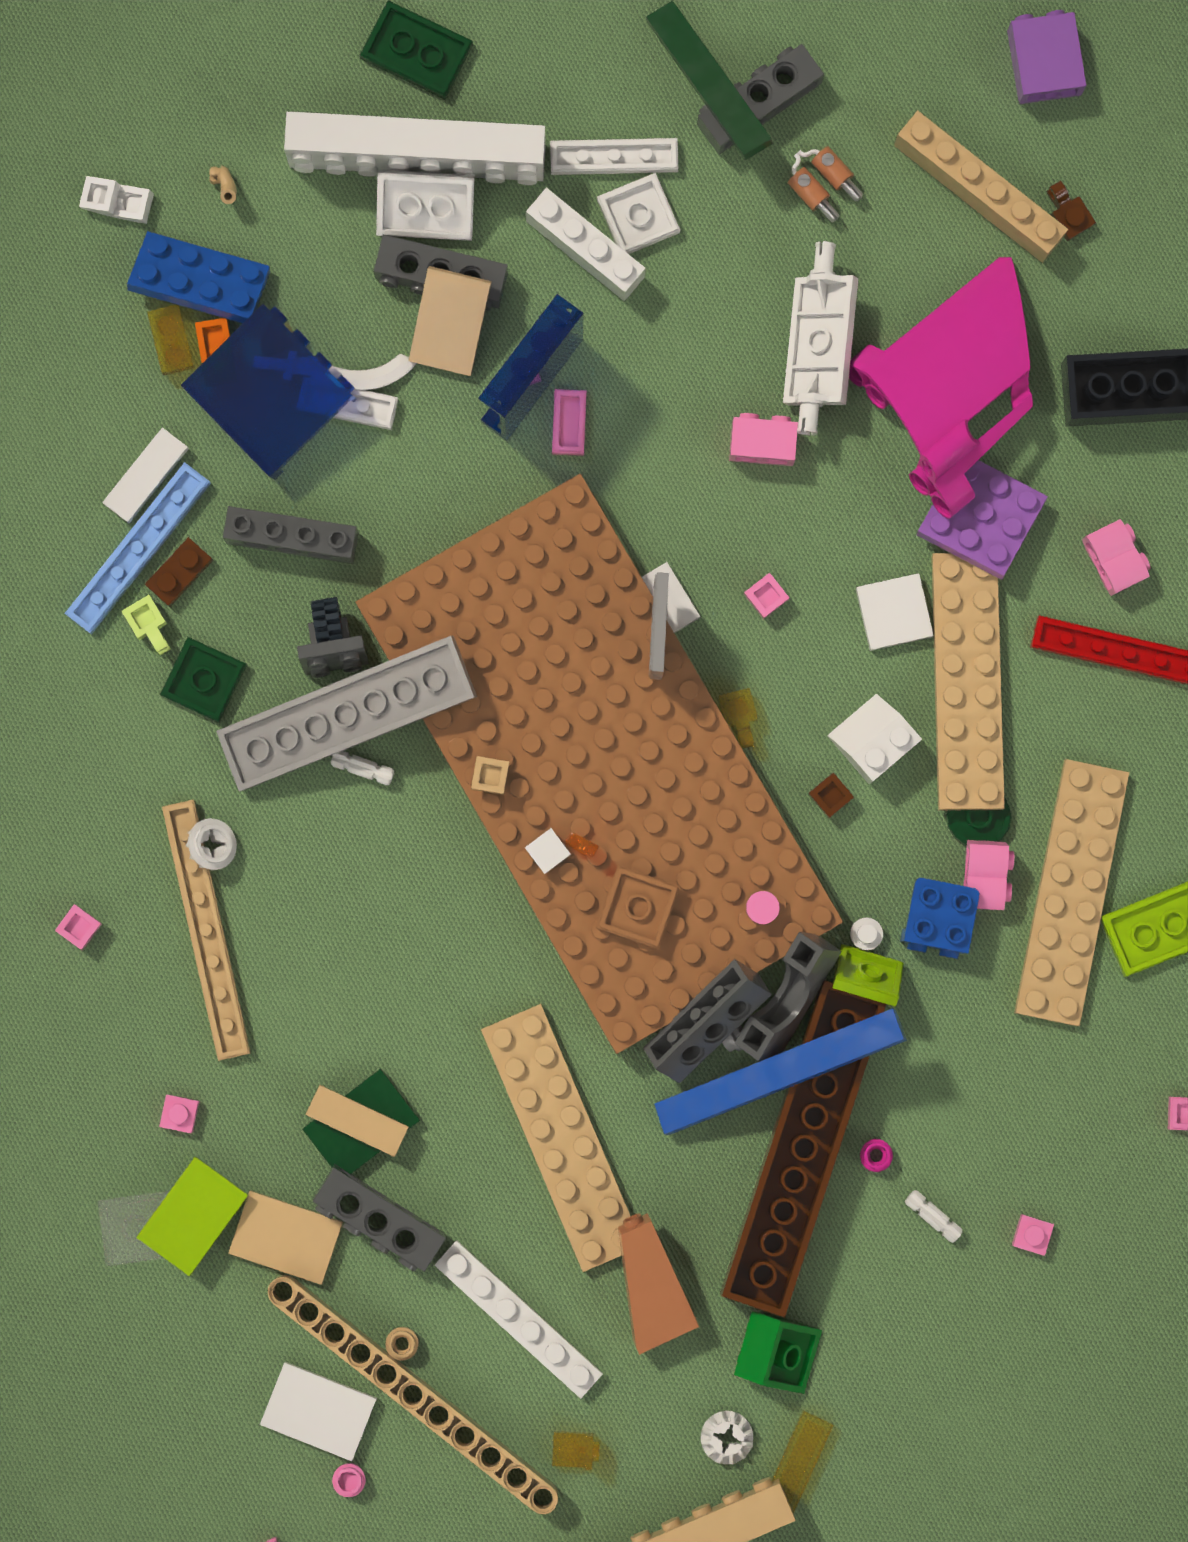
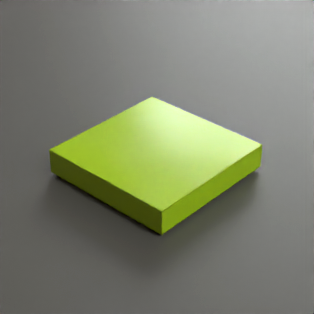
M841 944L840 951L842 952L837 959L833 988L896 1007L900 995L904 963Z

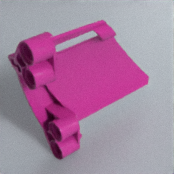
M999 257L885 351L873 345H867L850 360V381L859 387L864 386L867 396L878 408L885 409L890 404L904 424L920 454L917 467L909 473V479L919 493L931 497L934 507L945 518L953 517L975 498V493L964 473L1033 407L1028 380L1030 359L1026 325L1012 257ZM1010 387L1013 410L979 439L973 438L968 428V422Z

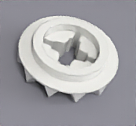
M204 819L197 822L188 832V842L185 846L189 848V859L195 860L199 864V868L214 871L226 867L233 860L236 854L237 843L233 831L226 823L218 819ZM209 837L211 842L222 845L213 849L212 853H210L209 848L201 846V843L209 840Z
M721 1411L709 1417L703 1425L701 1444L707 1456L715 1462L733 1465L745 1459L753 1447V1431L749 1422L739 1413ZM730 1424H732V1436L741 1442L729 1443L725 1451H722V1440L713 1434H725Z

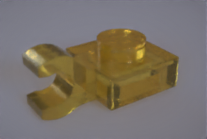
M750 688L719 695L718 700L722 716L729 728L736 727L739 745L742 749L752 747L754 740L749 723L757 721L758 718Z

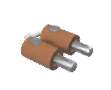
M829 146L821 151L813 149L805 153L800 150L794 155L796 162L792 166L793 176L787 183L812 211L819 208L831 222H834L839 218V214L827 201L830 194L805 167L796 171L801 162L800 156L809 157L812 154H816L811 163L836 190L843 188L855 202L862 198L863 193L851 181V178L854 176L853 172Z

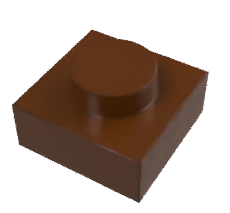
M834 772L808 793L828 819L854 798Z

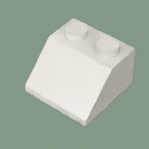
M877 694L827 735L868 784H871L922 740L903 716Z

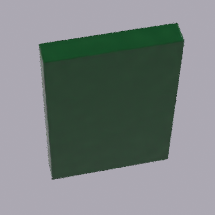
M387 0L360 53V59L446 100L473 46V41Z
M382 1069L376 1071L345 1095V1097L409 1126L408 1130L420 1121ZM315 1119L302 1129L331 1168L336 1164L350 1174L381 1151Z

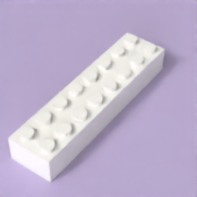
M286 112L284 151L289 167L294 168L297 172L311 173L314 169H325L327 173L335 175L345 174V171H358V174L362 176H376L378 170L475 175V178H486V181L490 183H503L505 179L518 180V183L523 185H535L537 181L544 180L546 143L545 126Z

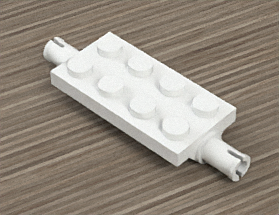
M826 241L815 243L814 269L810 271V274L807 277L795 278L783 403L788 406H800L797 433L802 435H810V432L811 435H817L819 407L823 405H846L858 278L853 275L840 276L833 272L836 244Z

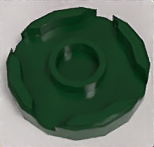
M1004 796L1003 810H948L946 812L948 829L953 837L964 846H967V840L999 842L1008 832L1012 819L1008 801Z

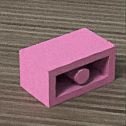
M741 413L740 417H733L729 461L793 466L796 455L798 422H791V418L787 416H772L771 420L759 419V415L753 413Z

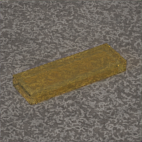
M805 1410L802 1411L771 1479L772 1481L779 1479L793 1513L834 1426L832 1423Z

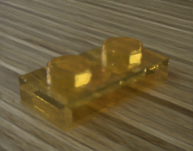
M172 305L147 311L163 376L193 369L194 364L180 306Z

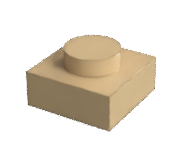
M477 756L471 790L504 795L509 761Z

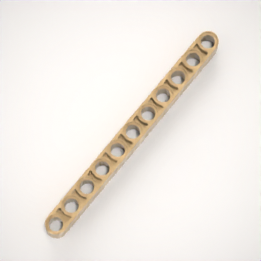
M282 1275L270 1283L268 1297L276 1307L521 1502L538 1514H548L555 1509L558 1503V1491L550 1480L404 1364L391 1357L385 1349L297 1279L290 1275ZM286 1282L292 1287L290 1299L283 1300L276 1295L275 1287L278 1283ZM308 1302L316 1305L318 1308L316 1319L307 1320L302 1316L301 1307L304 1303ZM338 1323L343 1327L344 1337L341 1340L336 1341L328 1337L327 1327L329 1324ZM357 1344L366 1345L370 1350V1358L365 1361L357 1360L352 1353L353 1347ZM385 1364L393 1366L396 1370V1378L390 1382L382 1380L378 1374L379 1367ZM407 1386H418L422 1391V1398L417 1402L408 1401L404 1395V1389ZM435 1406H442L448 1411V1419L441 1423L435 1422L430 1416V1410ZM460 1427H469L473 1430L475 1436L471 1442L462 1443L457 1439L456 1431ZM493 1447L500 1452L501 1457L498 1462L489 1464L483 1460L482 1452L486 1448ZM514 1468H520L526 1473L527 1478L521 1484H513L508 1479L509 1471ZM540 1489H547L552 1493L553 1498L549 1504L540 1505L534 1500L535 1492Z

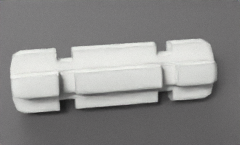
M344 751L334 754L331 760L333 767L342 770L346 768L348 772L370 780L375 778L377 782L384 785H390L394 776L392 768L384 765L380 767L376 762L356 755L351 757Z
M912 1191L905 1200L906 1205L913 1211L917 1210L921 1218L938 1232H943L942 1236L949 1242L954 1243L961 1236L962 1228L955 1222H950V1218L933 1203L925 1201L926 1197L919 1191Z

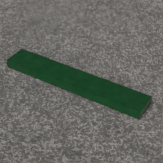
M673 0L647 15V23L744 160L772 145L770 135Z

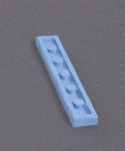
M184 462L64 614L92 635L211 484L210 481Z

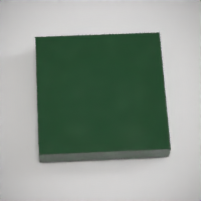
M187 637L160 695L220 723L247 664Z

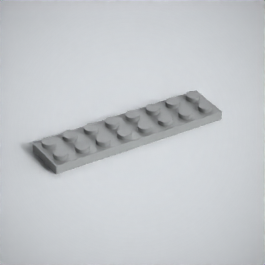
M449 636L216 732L240 792L474 699L477 695L455 637Z

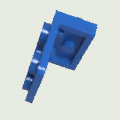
M918 878L914 883L906 928L902 929L900 942L908 943L907 949L926 953L927 947L939 949V956L958 959L959 953L969 954L979 891L976 888Z

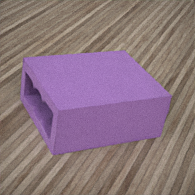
M1055 10L1048 12L1046 16L1034 18L1032 14H1025L1011 21L1007 34L1019 104L1081 96L1086 88V80L1075 13Z

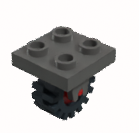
M337 597L311 601L313 622L308 623L311 644L297 646L299 661L305 675L320 678L330 675V671L343 669L344 672H355L361 670L363 665H369L368 654L362 635L350 636L347 616L341 617Z

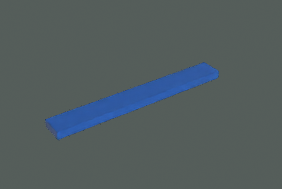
M892 1008L657 1102L654 1105L664 1134L671 1135L905 1042L907 1039L897 1011Z

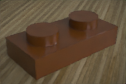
M188 537L145 585L166 605L171 607L213 562V559Z

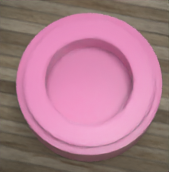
M759 891L748 899L746 913L754 923L768 924L777 917L779 902L772 893Z

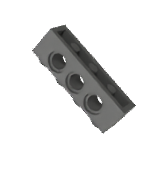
M800 44L795 49L792 46L786 48L777 56L776 62L769 67L766 64L760 66L751 74L752 78L743 85L738 82L734 84V87L763 125L821 85L824 73L803 44ZM779 74H787L792 78V82L781 84L777 81L776 77ZM753 92H762L767 99L763 102H755L751 99L750 95ZM704 105L699 110L697 126L718 155H720L734 144L707 106Z
M383 234L374 267L375 279L380 280L379 283L390 288H398V285L411 287V292L422 295L427 269L431 266L492 281L486 311H490L492 307L499 309L508 275V264ZM407 261H413L418 265V268L415 272L408 274L401 270V266Z
M228 506L223 539L226 544L354 564L359 532L356 526Z
M734 959L643 1049L656 1070L680 1083L772 994L758 973Z
M336 1164L333 1165L313 1197V1202L317 1204L315 1209L329 1219H332L334 1215L345 1222L343 1227L358 1237L361 1233L373 1239L371 1242L372 1246L385 1254H388L389 1251L394 1252L401 1257L399 1262L414 1272L417 1268L425 1272L446 1239L444 1232ZM346 1195H353L359 1200V1206L353 1211H347L342 1208L340 1204L341 1199ZM376 1212L384 1214L387 1218V1223L381 1228H373L368 1223V1218L371 1214ZM402 1230H409L415 1236L413 1243L408 1246L400 1245L396 1241L397 1234Z

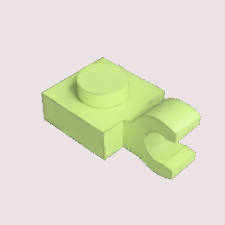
M150 595L122 610L123 615L139 641L148 636L160 656L171 650L159 630L167 625Z

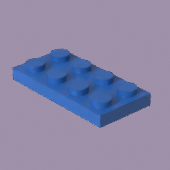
M147 231L127 282V290L251 326L270 274V266Z

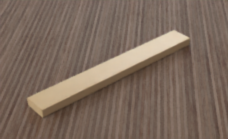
M195 800L163 806V815L218 1061L251 1054L210 869L199 868V864L195 860L189 859V848L185 846L188 842V832L199 822Z

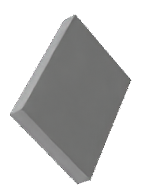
M657 572L654 579L649 677L650 679L662 680L664 672L669 573Z

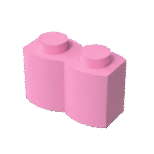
M1121 519L1082 539L1085 549L1097 568L1098 574L1110 596L1150 577L1148 570L1151 569L1150 563L1143 552L1139 553L1135 548L1133 542L1136 541V536L1129 524L1124 525Z
M967 840L963 886L976 888L979 891L977 909L1004 910L1005 902H1011L1012 884L1007 883L1008 870H1013L1014 851H1009V845L1006 842Z

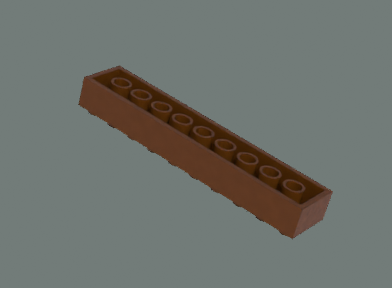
M824 981L818 991L801 1045L884 1012L886 1004L834 989L833 983ZM869 1056L786 1089L720 1291L722 1297L785 1318Z

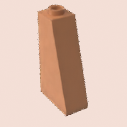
M640 1213L629 1216L623 1221V1225L618 1227L632 1336L640 1355L698 1328L699 1325L648 1213L643 1216Z

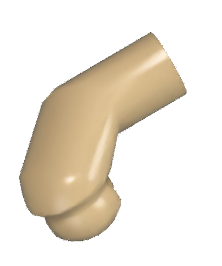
M222 165L221 168L211 167L209 173L210 183L221 184L220 198L222 202L232 204L236 200L237 187L229 169Z

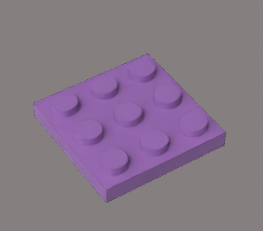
M978 460L964 473L975 493V498L951 518L942 516L932 505L917 532V536L1002 580L1048 496Z

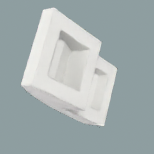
M86 176L79 207L102 215L147 224L154 193L149 189L120 185L114 180Z

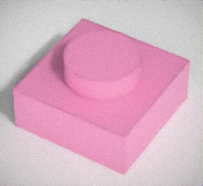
M770 573L744 592L745 597L763 619L789 600V596Z
M74 904L55 931L83 950L102 923Z
M167 1094L159 1127L193 1133L200 1101Z
M1021 1214L1012 1246L1045 1256L1054 1224Z

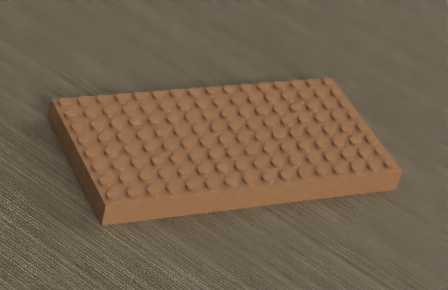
M581 473L355 601L388 661L446 637H455L477 697L426 717L423 721L615 1054L671 1023L673 1018L734 959L757 973L783 958L799 932L820 936L843 923V920L667 620L662 680L650 679L649 662L653 596ZM477 756L509 761L504 795L471 790ZM552 828L571 855L544 874L525 847ZM617 865L680 886L659 949L596 928ZM759 891L772 893L779 902V913L768 924L754 923L746 913L748 899Z

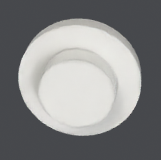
M862 918L852 925L850 938L857 948L872 950L881 943L883 930L876 920Z

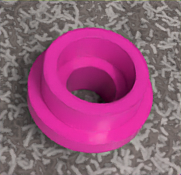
M880 1139L867 1141L860 1150L861 1163L866 1169L873 1172H881L887 1169L893 1159L891 1147ZM874 1149H878L882 1153V1158L878 1162H874L870 1158V1153Z

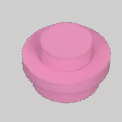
M352 1463L339 1466L332 1478L335 1491L343 1497L358 1495L363 1490L366 1482L363 1470L358 1465Z

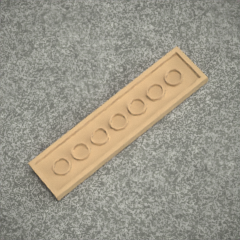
M933 553L931 558L938 811L1003 810L1004 773L998 578L951 553Z
M1069 759L1064 760L1014 1010L1015 1014L1077 1027L1080 1026L1129 772Z
M539 1004L481 1029L582 1271L585 1272L622 1256L618 1227L623 1225V1221L630 1216V1213L542 1005Z

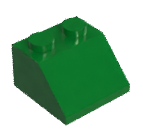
M752 1311L734 1375L762 1386L804 1394L822 1330L777 1316Z

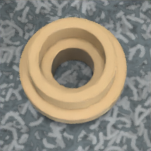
M407 1327L393 1329L386 1338V1350L396 1360H408L418 1350V1337L413 1330ZM404 1337L408 1340L409 1345L406 1349L402 1350L397 1347L396 1340L398 1338Z

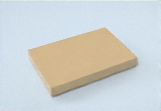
M429 266L408 361L471 376L492 281Z
M250 1190L228 1254L322 1285L344 1221L335 1218L329 1219L320 1213Z

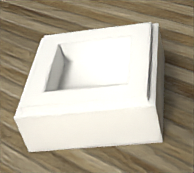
M552 828L525 847L544 874L571 855Z

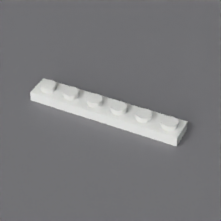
M458 1240L453 1243L434 1265L580 1399L603 1375L593 1363Z

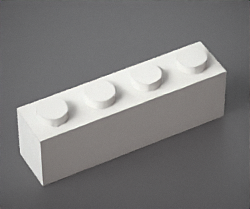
M547 187L526 211V222L623 301L629 297L645 278L646 268Z

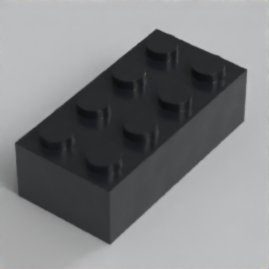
M1188 349L1067 355L1061 363L1065 427L1188 420Z

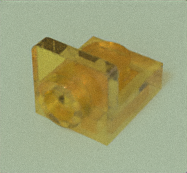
M554 1431L552 1466L583 1467L585 1470H592V1462H599L600 1442L593 1441V1433Z

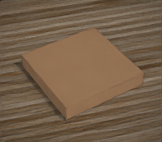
M617 865L596 928L659 949L680 886Z

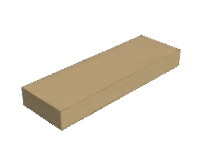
M319 1085L305 1114L393 1157L396 1156L409 1126L322 1085Z

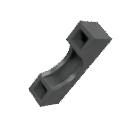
M799 932L783 959L786 965V972L780 988L765 1007L750 1015L735 1044L758 1061L782 1053L842 951L816 934Z

